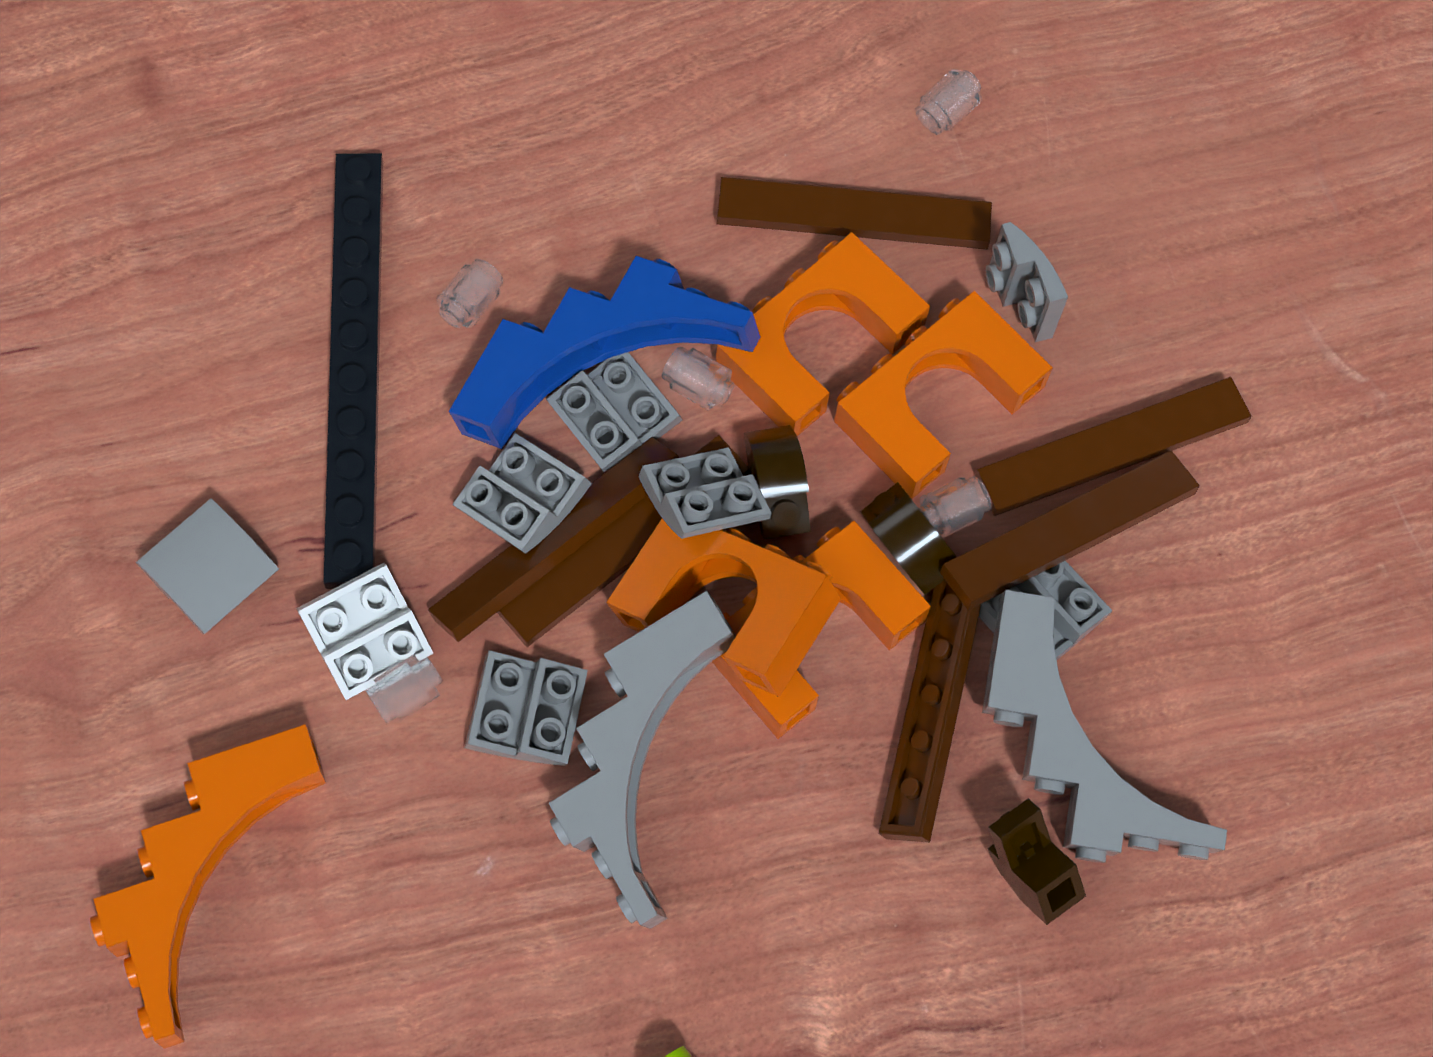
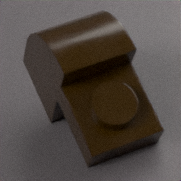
M790 425L745 432L744 439L747 463L750 468L749 475L753 474L772 513L770 519L759 521L761 535L764 539L811 532L806 493L809 492L802 450L796 433Z
M898 482L886 492L879 494L872 503L860 511L880 540L924 595L945 580L940 573L942 566L957 556Z
M1029 798L1013 810L1003 814L999 820L988 827L994 844L987 849L998 871L1019 899L1046 925L1086 897L1076 863L1051 842L1041 809Z

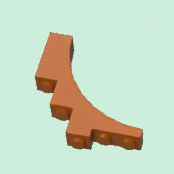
M306 724L187 763L192 779L184 782L185 791L192 810H201L141 830L145 846L137 849L140 864L146 878L154 876V879L93 899L97 915L90 917V923L95 940L99 947L106 945V948L116 957L131 954V957L124 959V967L131 987L133 989L140 987L145 1006L137 1008L140 1026L146 1039L153 1037L154 1041L164 1049L185 1042L178 1006L179 959L187 924L204 884L226 852L257 821L288 800L326 784L315 745Z

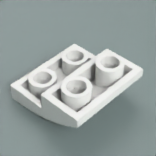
M385 563L296 608L345 700L433 654L412 610L408 608Z

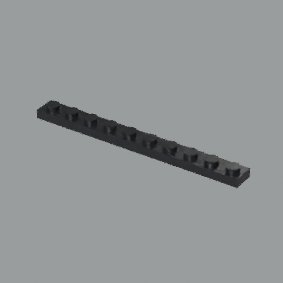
M382 153L336 154L324 585L326 589H334L375 567L383 207Z

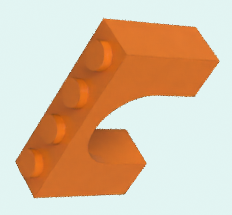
M853 232L840 242L833 240L827 244L818 255V261L807 270L804 268L796 270L786 281L784 289L774 298L766 296L757 303L752 312L759 330L760 339L753 352L717 344L715 365L778 427L790 425L797 436L826 412L830 392L792 356L786 345L784 335L795 320L807 313L819 310H833L844 313L858 321L891 354L903 346L916 329L926 324L930 305Z
M975 291L962 301L955 298L949 302L940 312L937 322L928 329L924 325L916 329L906 340V347L895 356L891 353L886 354L874 365L870 377L861 384L857 381L849 384L836 400L838 404L834 422L895 484L898 482L911 499L945 472L951 455L918 421L908 406L905 389L914 378L926 371L939 368H950L965 372L980 382L1011 414H1014L1046 386L1053 369Z
M662 518L606 603L624 626L640 632L686 604L700 588L712 581L726 577H741L757 583L758 592L754 608L723 657L739 679L780 697L841 600L831 582V574L816 563L808 561L805 565L791 560L788 554L776 546L767 544L765 548L755 545L747 536L733 528L681 539Z
M855 521L842 530L836 526L825 533L817 542L818 549L806 558L798 555L792 559L802 565L810 561L826 569L832 576L831 582L841 598L840 603L852 609L888 650L896 646L926 621L931 608L930 604ZM758 587L754 588L744 598L742 602L744 606L730 616L727 612L723 613L736 636L754 608ZM726 652L712 661L777 739L816 709L819 695L797 670L780 697H777L739 679L723 657Z

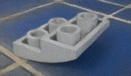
M1004 223L1001 225L996 243L992 246L990 264L986 266V278L989 288L992 292H998L1003 307L1018 303L1020 321L1024 328L1030 327L1035 342L1051 339L1062 315L1068 295L1054 267L1040 248L1013 223Z
M629 352L608 358L588 375L582 370L546 399L603 472L615 466L651 437L657 440L682 421L681 416Z
M515 433L489 471L479 466L452 505L526 554L562 522L592 483L575 470Z
M729 447L643 465L638 476L660 516L681 539L770 519L772 514L753 474L742 475Z
M212 498L136 562L164 595L179 607L203 635L279 570L266 553Z
M1066 561L1009 589L1011 591L1055 598L1053 639L1057 660L1112 612V609ZM1003 593L981 604L979 618L993 633L999 598Z
M489 650L485 656L464 748L517 760L566 766L569 760L588 670L540 658L536 663Z

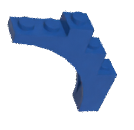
M635 256L611 300L596 291L589 290L585 293L569 287L544 332L528 322H522L519 325L502 319L451 406L449 413L462 435L502 449L521 421L549 393L582 370L588 369L610 357L648 346L682 342L719 344L753 352L760 339L759 330L753 312L744 305L733 301L723 303L711 299L705 293L695 288H686L684 290L679 273L673 265L661 259L651 261Z

